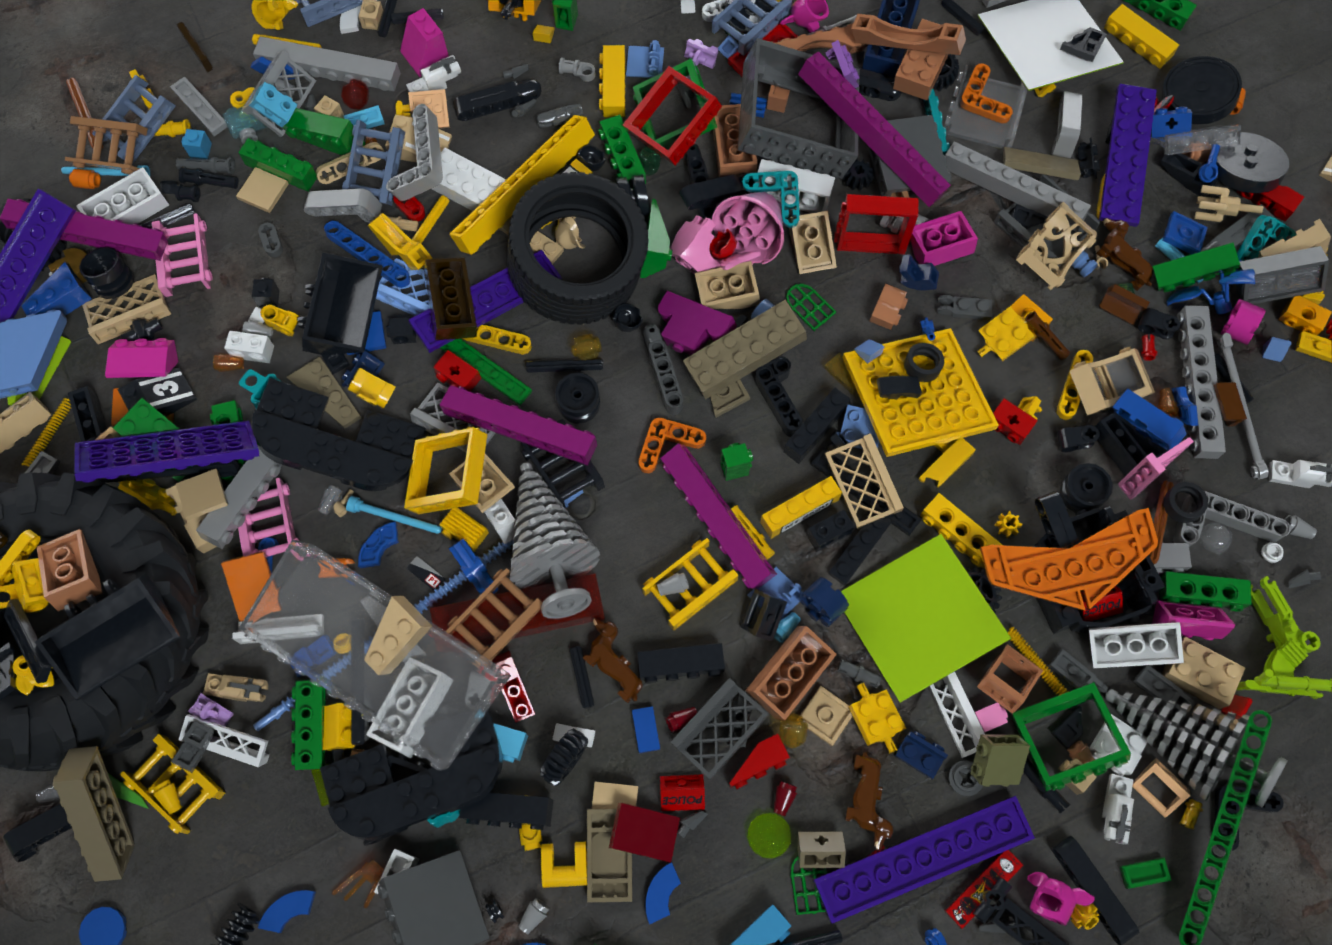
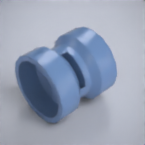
M1085 251L1071 265L1074 269L1080 270V275L1083 278L1088 276L1098 265L1095 260H1090L1089 254Z

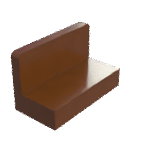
M1114 284L1106 291L1099 308L1132 325L1135 323L1140 312L1147 309L1150 302Z
M1236 383L1214 384L1215 393L1227 427L1236 426L1246 420L1247 417Z

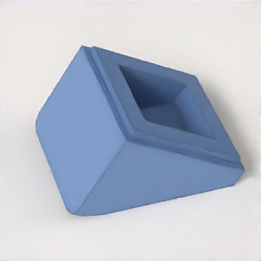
M728 35L718 47V50L728 59L738 52L739 43Z
M1271 337L1263 345L1262 358L1281 362L1291 345V341Z
M868 339L856 347L854 351L868 364L882 354L884 346Z

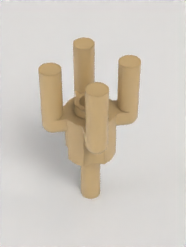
M1202 185L1201 193L1220 196L1219 198L1198 196L1196 203L1199 204L1200 209L1216 210V214L1196 212L1194 219L1221 222L1224 215L1237 216L1238 211L1262 214L1263 206L1240 203L1241 199L1239 197L1229 196L1230 190L1228 188Z

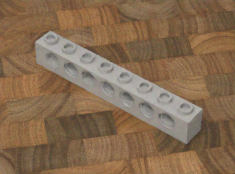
M1184 306L1177 314V318L1180 320L1178 339L1182 346L1180 357L1184 365L1182 375L1185 378L1187 395L1192 404L1197 405L1198 426H1188L1194 441L1190 445V449L1193 451L1194 458L1218 459L1226 452L1221 408L1213 386L1218 381L1209 306Z

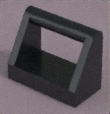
M755 588L740 627L756 637L773 641L787 601ZM762 596L765 600L753 628L750 626V623Z

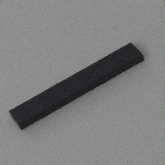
M823 448L811 465L827 477L832 476L837 483L825 456V453L829 451ZM834 455L831 456L835 464L843 465L840 459ZM845 464V466H844L845 468H848V469H850V470H852V471H855L854 469H852L851 467H849L847 464ZM842 471L840 478L842 482L850 485L854 475ZM856 476L852 486L864 490L867 480ZM869 481L866 491L877 496L880 488ZM850 489L849 493L860 500L862 493ZM864 494L861 502L872 509L875 498ZM877 500L874 510L876 509L880 513L889 510L885 502ZM903 506L904 508L901 512L886 516L892 520L891 524L908 536L911 535L922 520L905 506Z

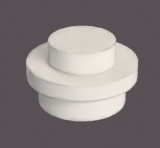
M1269 542L1261 549L1263 558L1270 563H1276L1283 557V548L1277 543Z

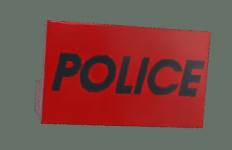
M1114 586L1088 610L1083 592H1081L1085 610H1081L1083 621L1090 622L1123 613L1122 590L1117 586Z
M703 774L660 776L661 811L705 809Z

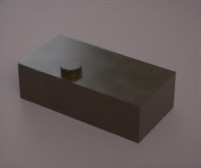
M465 257L425 260L424 274L435 341L475 338L477 325Z

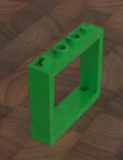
M692 58L673 67L674 70L685 77L690 75L691 81L705 90L699 69ZM664 72L633 87L635 92L633 98L637 105H639ZM696 94L700 108H702L707 100ZM715 117L700 135L718 127ZM651 118L648 119L642 128L648 137L669 150L688 125L658 139L656 138Z
M1095 683L1088 684L1012 714L1013 723L1020 737L1030 745L1029 756L1046 791L1051 789L1052 791L1056 789L1061 790L1065 787V784L1070 782L1074 784L1080 783L1086 779V776L1104 774L1108 768L1113 766L1120 768L1130 760L1131 752ZM1093 699L1120 751L1049 776L1025 724Z

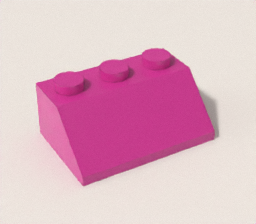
M962 211L915 225L910 238L914 256L918 263H932L934 266L975 253L978 241L976 234Z
M159 338L154 341H147V339H137L135 341H127V339L116 340L108 348L106 378L166 377L179 362L174 340H167L166 338Z
M1166 601L1156 602L1152 624L1180 622L1181 636L1187 638L1198 636L1206 640H1214V638L1223 639L1235 627V623L1219 607Z

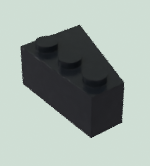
M1116 412L1100 420L1095 425L1100 432L1098 441L1124 476L1150 453H1153L1158 458L1167 452L1164 448L1160 449L1153 444L1151 438L1148 436L1144 437L1137 432L1135 426Z

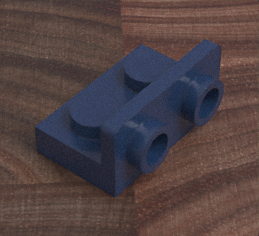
M364 351L361 355L358 353L352 361L354 366L351 371L347 369L341 379L344 381L341 386L349 387L359 368L377 377L385 363L367 351Z
M910 731L904 737L894 756L932 780L948 754L944 752L945 749L936 743L930 744L925 741L926 737L919 732Z

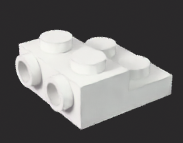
M1111 714L1131 752L1128 763L1120 768L1113 766L1111 769L1121 776L1131 775L1142 757L1141 753L1147 744V737L1141 736L1135 729ZM1105 722L1089 747L1094 759L1120 751Z

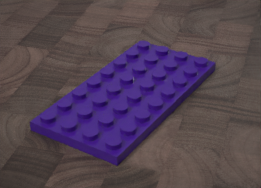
M249 421L75 443L76 482L82 481L87 483L98 478L115 479L120 475L127 474L138 476L143 472L149 471L160 473L165 471V469L171 468L181 470L193 465L208 466L214 462L230 463L236 459L252 460L254 457L259 456V448Z

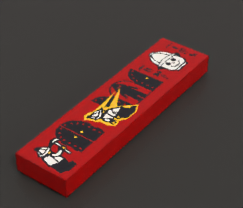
M1010 850L1000 853L944 912L960 929H963L974 917L973 912L981 903V894L984 891L991 890L999 878H1003L1008 882L1022 868L1023 864Z

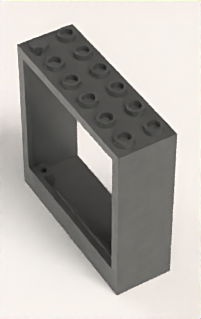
M757 38L743 63L738 150L842 179L858 158V135L837 113L836 147L755 125L758 81L822 99L798 75L806 60L813 56L812 54ZM832 60L829 61L844 76L839 63Z

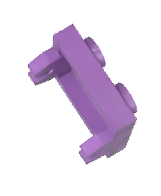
M839 40L831 43L833 48L826 52L829 61L837 59L844 75L843 77L854 88L859 87L857 79H860L856 68H854L850 52H848L845 45H841Z

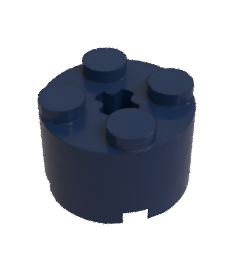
M820 577L801 594L798 600L809 609L808 615L815 622L820 620L823 625L829 627L848 609L849 603L839 589L835 591L830 587L832 585L830 581Z

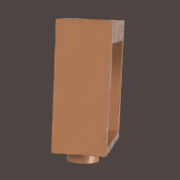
M1007 644L997 655L977 687L1013 714L1024 703L1043 670ZM1001 662L1026 680L1020 692H1017L994 674Z

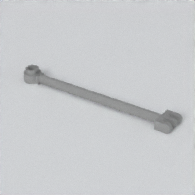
M1224 333L1217 344L1220 353L1223 352L1231 382L1236 383L1247 417L1243 421V425L1254 460V466L1250 468L1253 478L1264 479L1268 477V468L1264 460H1262L1231 351L1233 346L1231 335Z

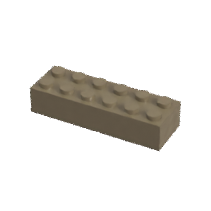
M784 300L684 359L683 362L706 400L807 340L806 330L787 301Z
M98 747L69 749L65 759L61 762L57 775L53 779V787L58 792L60 804L65 809L67 821L72 826L74 838L79 843L81 855L86 860L88 872L91 873L94 882L122 879L135 844Z

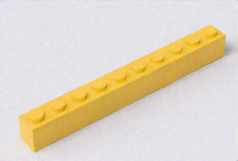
M574 115L450 233V236L461 252L470 255L477 252L479 247L489 240L492 234L501 228L512 216L517 203H519L520 198L524 196L527 190H530L533 185H537L539 181H544L547 177H553L561 168L565 167L572 157L578 154V151L590 142L595 134L586 117Z

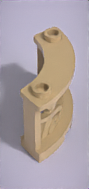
M1064 201L1045 220L1044 228L1042 230L1037 229L1028 240L1029 244L1022 248L1016 259L1021 265L1026 263L1049 284L1048 289L1050 290L1062 285L1065 281L1064 277L1073 262L1086 247L1090 248L1096 242L1097 232L1076 215ZM1065 214H1067L1076 224L1070 226ZM1077 226H1080L1088 233L1082 241L1077 240V236L1082 232H1076L1071 235V230ZM1055 228L1056 233L1059 231H1061L1062 233L1059 235H1053L1052 229ZM1063 237V257L1047 258L1048 248L1043 239L1054 241Z

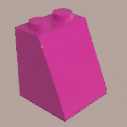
M424 8L408 16L400 50L419 78L422 76L421 69L449 57L443 32Z

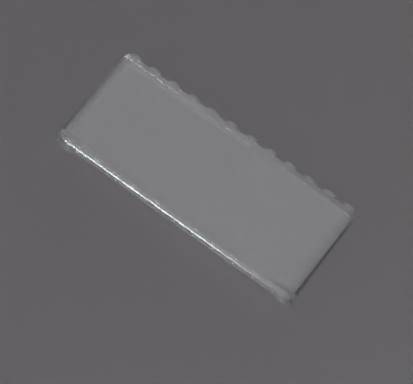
M292 540L239 629L245 633L244 636L249 640L262 644L260 647L263 650L278 655L277 659L279 661L294 666L293 670L311 678L310 682L312 684L327 689L328 695L343 700L347 708L359 711L364 720L368 722L373 721L379 725L378 729L380 731L395 736L396 742L403 746L408 745L414 749L413 753L416 756L427 758L431 761L430 765L440 771L448 769L511 675L428 619L426 620L432 627L392 673L378 675L364 659L392 596L320 548L310 543Z

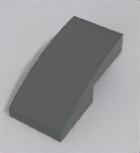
M194 721L182 739L184 743L171 762L193 773L211 741L214 730Z

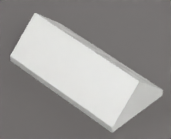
M1180 622L1089 628L1093 668L1184 663Z

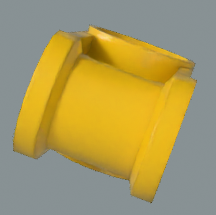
M266 305L261 309V317L267 326L273 327L274 330L287 336L294 335L293 330L298 323L297 318L300 316L273 305Z

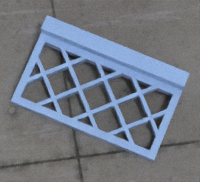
M396 258L394 261L409 272V276L419 274L423 279L411 280L410 284L404 288L411 287L413 293L404 294L400 290L404 288L385 286L388 280L382 277L379 282L376 299L416 316L430 309L429 300L422 302L417 298L418 296L428 294L424 270H411L404 261ZM400 275V276H398V277L396 278V280L399 279V278L406 277V276ZM425 284V290L415 292L414 286Z

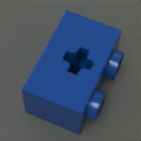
M1176 107L1175 110L1167 111V108L1156 109L1153 115L1151 138L1191 135V109H1187V107ZM1170 118H1173V119H1174V122H1172V125H1169V124H1168V122L1170 121Z

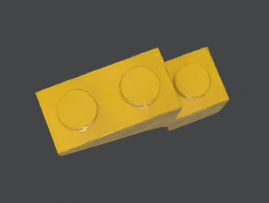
M381 213L368 224V227L391 255H399L411 270H419L425 265V260L432 259V256L421 242H415L410 239L384 213Z

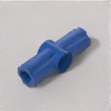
M463 538L448 549L461 566L460 569L470 583H473L481 595L493 583V580L487 573L488 570L478 556H475ZM498 587L492 592L493 594L499 590Z

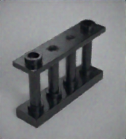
M563 418L557 421V423L566 424ZM521 442L523 446L521 453L525 460L532 462L541 478L563 504L564 508H566L565 499L588 486H595L598 491L605 488L603 478L591 460L588 465L576 462L548 478L544 469L565 457L554 454L539 463L534 454L543 449L534 446L529 448L526 443ZM579 470L586 472L587 476H585L584 480L560 494L554 487L556 483Z

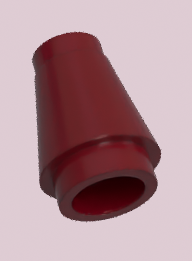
M695 707L669 713V716L665 719L672 733H679L698 713Z
M780 781V785L776 788L773 812L786 816L797 795L796 786Z

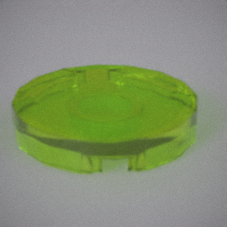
M773 813L757 816L748 828L747 839L749 846L755 854L762 858L772 859L781 856L787 851L791 843V832L788 823L784 818Z

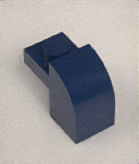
M903 255L902 263L899 265V271L902 275L900 283L911 289L935 290L939 277V272L932 263L917 264L911 255Z

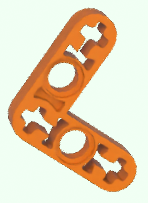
M986 64L976 65L960 100V106L964 110L993 121L1007 123L1012 116V108L1007 104L981 95L991 70ZM980 71L983 72L981 79L978 78ZM977 84L980 89L974 90L971 88V85ZM982 105H989L991 109L984 110Z
M664 418L654 419L650 424L639 457L640 470L648 474L655 471L665 440L699 449L706 443V433L699 428ZM662 424L663 429H660L659 437L655 436L656 427ZM681 429L684 435L679 438L675 437L673 431ZM687 432H690V436L688 440H686ZM700 435L701 440L694 442L693 437ZM651 441L658 442L659 447L656 450L648 448V444ZM648 454L652 455V465L645 467L643 462H647Z

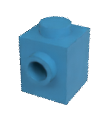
M186 129L185 136L182 137V146L189 157L208 159L212 142L205 131Z

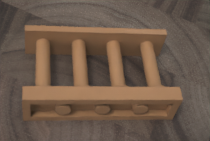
M71 116L70 124L78 126L79 137L76 158L65 157V161L73 163L72 166L84 169L85 166L114 169L121 170V173L129 175L140 169L132 166L135 142L139 135L147 136L148 128L136 123ZM90 129L95 132L92 160L84 159L87 132H90ZM106 131H109L112 134L108 162L100 161L103 135L106 134ZM122 133H126L128 140L124 164L116 163L119 138L122 136Z
M507 568L504 571L500 569L493 576L494 582L459 618L455 616L448 623L449 628L446 630L448 634H453L457 631L479 652L480 658L477 662L482 667H486L540 611L543 603L539 598L536 600L533 598L529 599L508 578L510 570ZM500 584L506 587L524 605L525 611L520 616L518 614L515 615L492 593ZM486 599L509 620L511 626L505 632L503 630L500 631L477 609ZM470 615L494 636L493 639L496 642L490 648L488 646L485 647L463 625Z

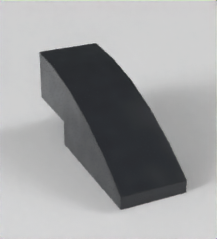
M1172 148L1160 162L1178 182L1198 196L1209 197L1211 195L1201 193L1202 185L1215 187L1218 185L1219 180L1216 178L1209 183L1201 181L1199 169L1203 164Z

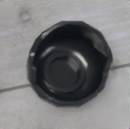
M592 145L583 146L577 155V160L592 172L601 169L606 160L604 151H600Z
M626 303L619 305L612 315L614 325L622 332L636 330L643 321L640 309Z

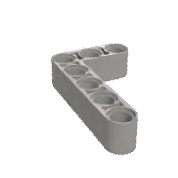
M419 104L413 110L417 166L392 177L386 185L387 190L399 201H405L438 186L443 180L437 116L425 104Z
M1205 491L1208 498V507L1205 513L1197 518L1194 523L1178 522L1173 541L1174 543H1188L1189 547L1196 543L1200 537L1205 518L1270 542H1277L1287 536L1291 531V527L1284 519ZM1189 495L1185 498L1181 510L1186 513H1193L1197 509V504L1194 498ZM1214 506L1219 509V512L1214 509ZM1183 534L1188 536L1189 541L1184 538Z

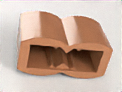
M885 284L870 322L890 330L893 325L897 326L901 315L898 314L899 310H904L908 301L905 298L907 292Z

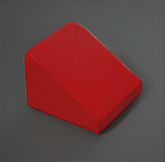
M1234 695L1231 704L1222 708L1221 712L1225 715L1228 712L1237 713L1235 719H1241L1243 715H1246L1253 699Z

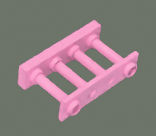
M193 214L194 224L167 229L160 221L152 222V228H157L164 232L166 239L174 235L190 232L196 233V240L172 245H169L167 242L161 261L155 260L158 289L165 297L173 296L172 288L176 285L202 281L207 289L211 288L210 281L213 280L208 266L205 240L207 226L198 214ZM197 248V257L176 261L169 260V255L172 252ZM199 264L200 273L176 278L171 277L173 269Z
M280 477L275 478L277 488L267 490L264 494H261L257 502L279 496L281 506L253 514L249 512L243 525L238 527L243 556L264 551L266 557L290 551L295 558H300L298 550H301L299 539L295 536L288 500L290 489L288 484H284ZM280 514L283 515V525L258 532L252 531L251 525L255 521ZM286 532L288 543L259 551L255 548L257 540Z

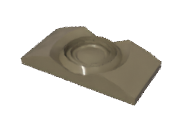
M587 809V902H632V853L609 848L617 809Z

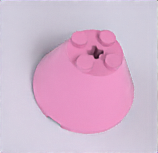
M765 192L730 197L721 202L713 213L712 221L717 225L714 228L715 235L717 237L719 231L725 233L726 229H729L737 241L736 249L732 255L760 251V256L748 261H751L752 265L754 263L766 264L772 261L783 247L782 204L772 195Z

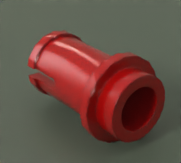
M1150 334V339H1148V335H1144L1141 338L1143 346L1141 356L1144 360L1151 361L1158 354L1155 350V336Z

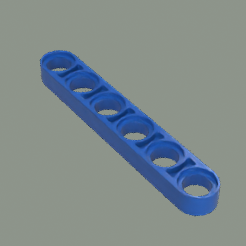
M337 221L326 223L324 230L328 239L360 261L379 264L383 268L385 266H392V269L389 271L382 270L381 276L396 287L404 288L410 284L409 272L341 223ZM332 228L338 229V231L335 233L329 232V230ZM346 237L352 238L349 242H342ZM358 247H365L361 252L355 251ZM372 256L379 257L376 261H369ZM400 275L406 276L402 281L396 280Z

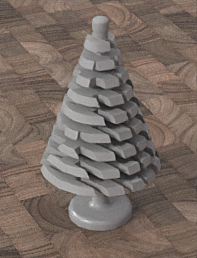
M528 462L523 463L520 466L522 475L519 477V501H517L514 531L516 530L512 549L513 558H511L510 580L518 588L524 587L526 590H533L538 587V590H543L555 586L556 593L547 597L541 605L542 614L544 617L551 619L566 618L585 610L591 604L592 599L589 591L583 588L568 589L567 584L591 571L600 560L598 558L600 552L576 523L575 519L569 515L568 510L563 507V504L548 488L544 480L542 481L538 472L533 471L532 464Z
M1113 689L1108 690L1105 699L1118 705L1116 711L1121 716L1127 709L1130 710L1126 721L1131 726L1138 717H1141L1137 732L1141 736L1148 730L1151 723L1154 724L1147 738V742L1151 747L1155 745L1156 740H1159L1163 731H1165L1164 739L1160 742L1157 750L1161 757L1167 754L1169 746L1171 747L1175 739L1178 738L1177 745L1173 748L1167 762L1172 768L1180 761L1181 754H1184L1188 746L1191 745L1190 752L1186 754L1178 772L1183 779L1193 768V762L1197 761L1201 751L1204 752L1203 759L1199 760L1194 770V775L1189 782V786L1193 790H1196L1198 783H1201L1206 769L1210 768L1213 760H1217L1216 766H1213L1207 782L1200 793V797L1206 801L1210 796L1211 790L1213 791L1216 787L1219 777L1223 775L1226 766L1233 768L1237 757L1234 754V749H1237L1250 716L1243 715L1241 717V721L1237 723L1232 736L1228 738L1223 749L1221 748V743L1225 740L1237 713L1228 712L1227 716L1221 721L1219 730L1215 731L1211 742H1209V734H1212L1222 710L1214 708L1207 716L1206 723L1202 724L1198 735H1196V727L1200 725L1207 707L1198 706L1193 712V717L1189 718L1185 728H1183V721L1188 717L1191 704L1183 703L1180 711L1170 721L1171 714L1177 705L1176 701L1169 700L1158 715L1157 712L1163 699L1155 697L1146 709L1144 706L1148 696L1139 695L1135 703H1133L1131 700L1134 693L1126 692L1122 696ZM1278 758L1271 771H1264L1258 767L1255 781L1261 784V789L1255 799V803L1258 806H1264L1288 762L1287 759ZM1241 759L1240 764L1243 769H1253V764Z

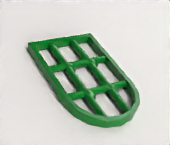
M796 284L787 293L786 300L791 309L813 331L836 314V311L809 285ZM800 287L807 288L810 292L806 294ZM797 288L803 294V298L798 300L791 291ZM815 294L822 303L817 305L810 295ZM789 295L795 300L796 304L793 306L789 302ZM805 299H808L814 305L812 311H809L803 305ZM824 304L833 312L829 316L822 310L821 306ZM800 305L807 312V315L803 317L795 308ZM819 310L826 318L820 322L814 316L815 311ZM809 316L818 323L816 327H813L806 320Z
M798 857L795 858L791 865L790 878L792 879L796 915L826 912L825 909L822 910L816 886V891L808 892L805 876L812 875L815 879L817 874H827L826 868H823L824 870L813 868V871L806 872L804 868H800L801 873H793L794 865L798 860ZM800 876V879L802 878L803 892L796 893L794 877ZM808 895H815L817 897L818 910L810 911ZM803 896L805 899L806 912L798 911L797 897Z

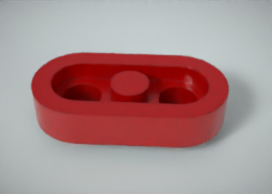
M394 196L396 207L409 220L418 222L425 217V209L415 197L407 199L405 203H402L403 201H399Z

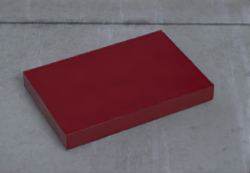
M618 803L609 848L671 862L680 817L625 803Z

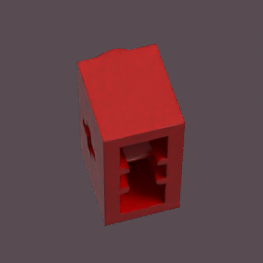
M449 350L433 367L436 373L435 376L442 383L447 382L454 387H463L469 392L481 380L477 369Z
M1005 398L993 413L999 425L994 431L1001 432L1007 436L1009 441L1021 445L1038 421Z

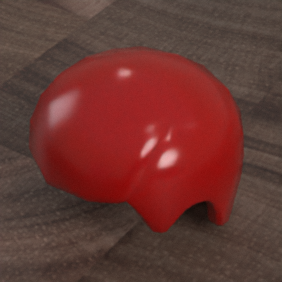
M726 229L725 233L719 231L717 237L713 238L710 244V254L717 259L727 258L735 251L737 241L729 229Z

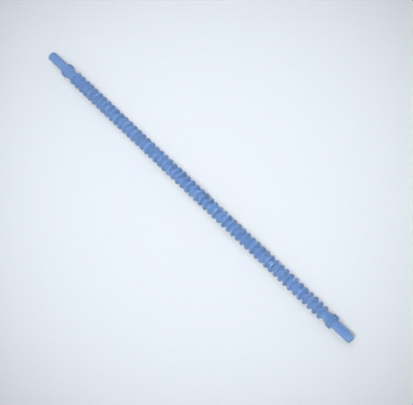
M583 490L565 499V506L568 507L570 502L584 493ZM514 539L506 544L498 542V546H493V550L489 549L487 554L483 553L482 558L479 556L485 567H487V563H492V559L496 560V556H501L502 552L506 553L507 548L511 549L510 546L514 544ZM459 571L458 575L454 574V578H449V582H444V586L439 585V589H434V593L430 592L429 597L424 596L423 601L419 600V604L415 603V608L423 614L422 611L424 609L428 610L427 607H432V603H438L437 600L439 598L442 600L443 595L447 596V592H452L453 588L457 589L458 584L462 585V581H467L464 573ZM370 636L368 641L365 640V655L374 637ZM350 651L348 656L344 655V659H338L339 662L337 664L334 662L333 667L329 666L327 671L323 670V674H318V678H313V680L331 681L333 676L337 677L338 672L342 673V669L347 670L348 665L352 666V652ZM287 697L286 701L282 700L281 705L270 709V713L253 724L254 728L259 731L274 719L278 720L285 711H290V707L295 708V699Z

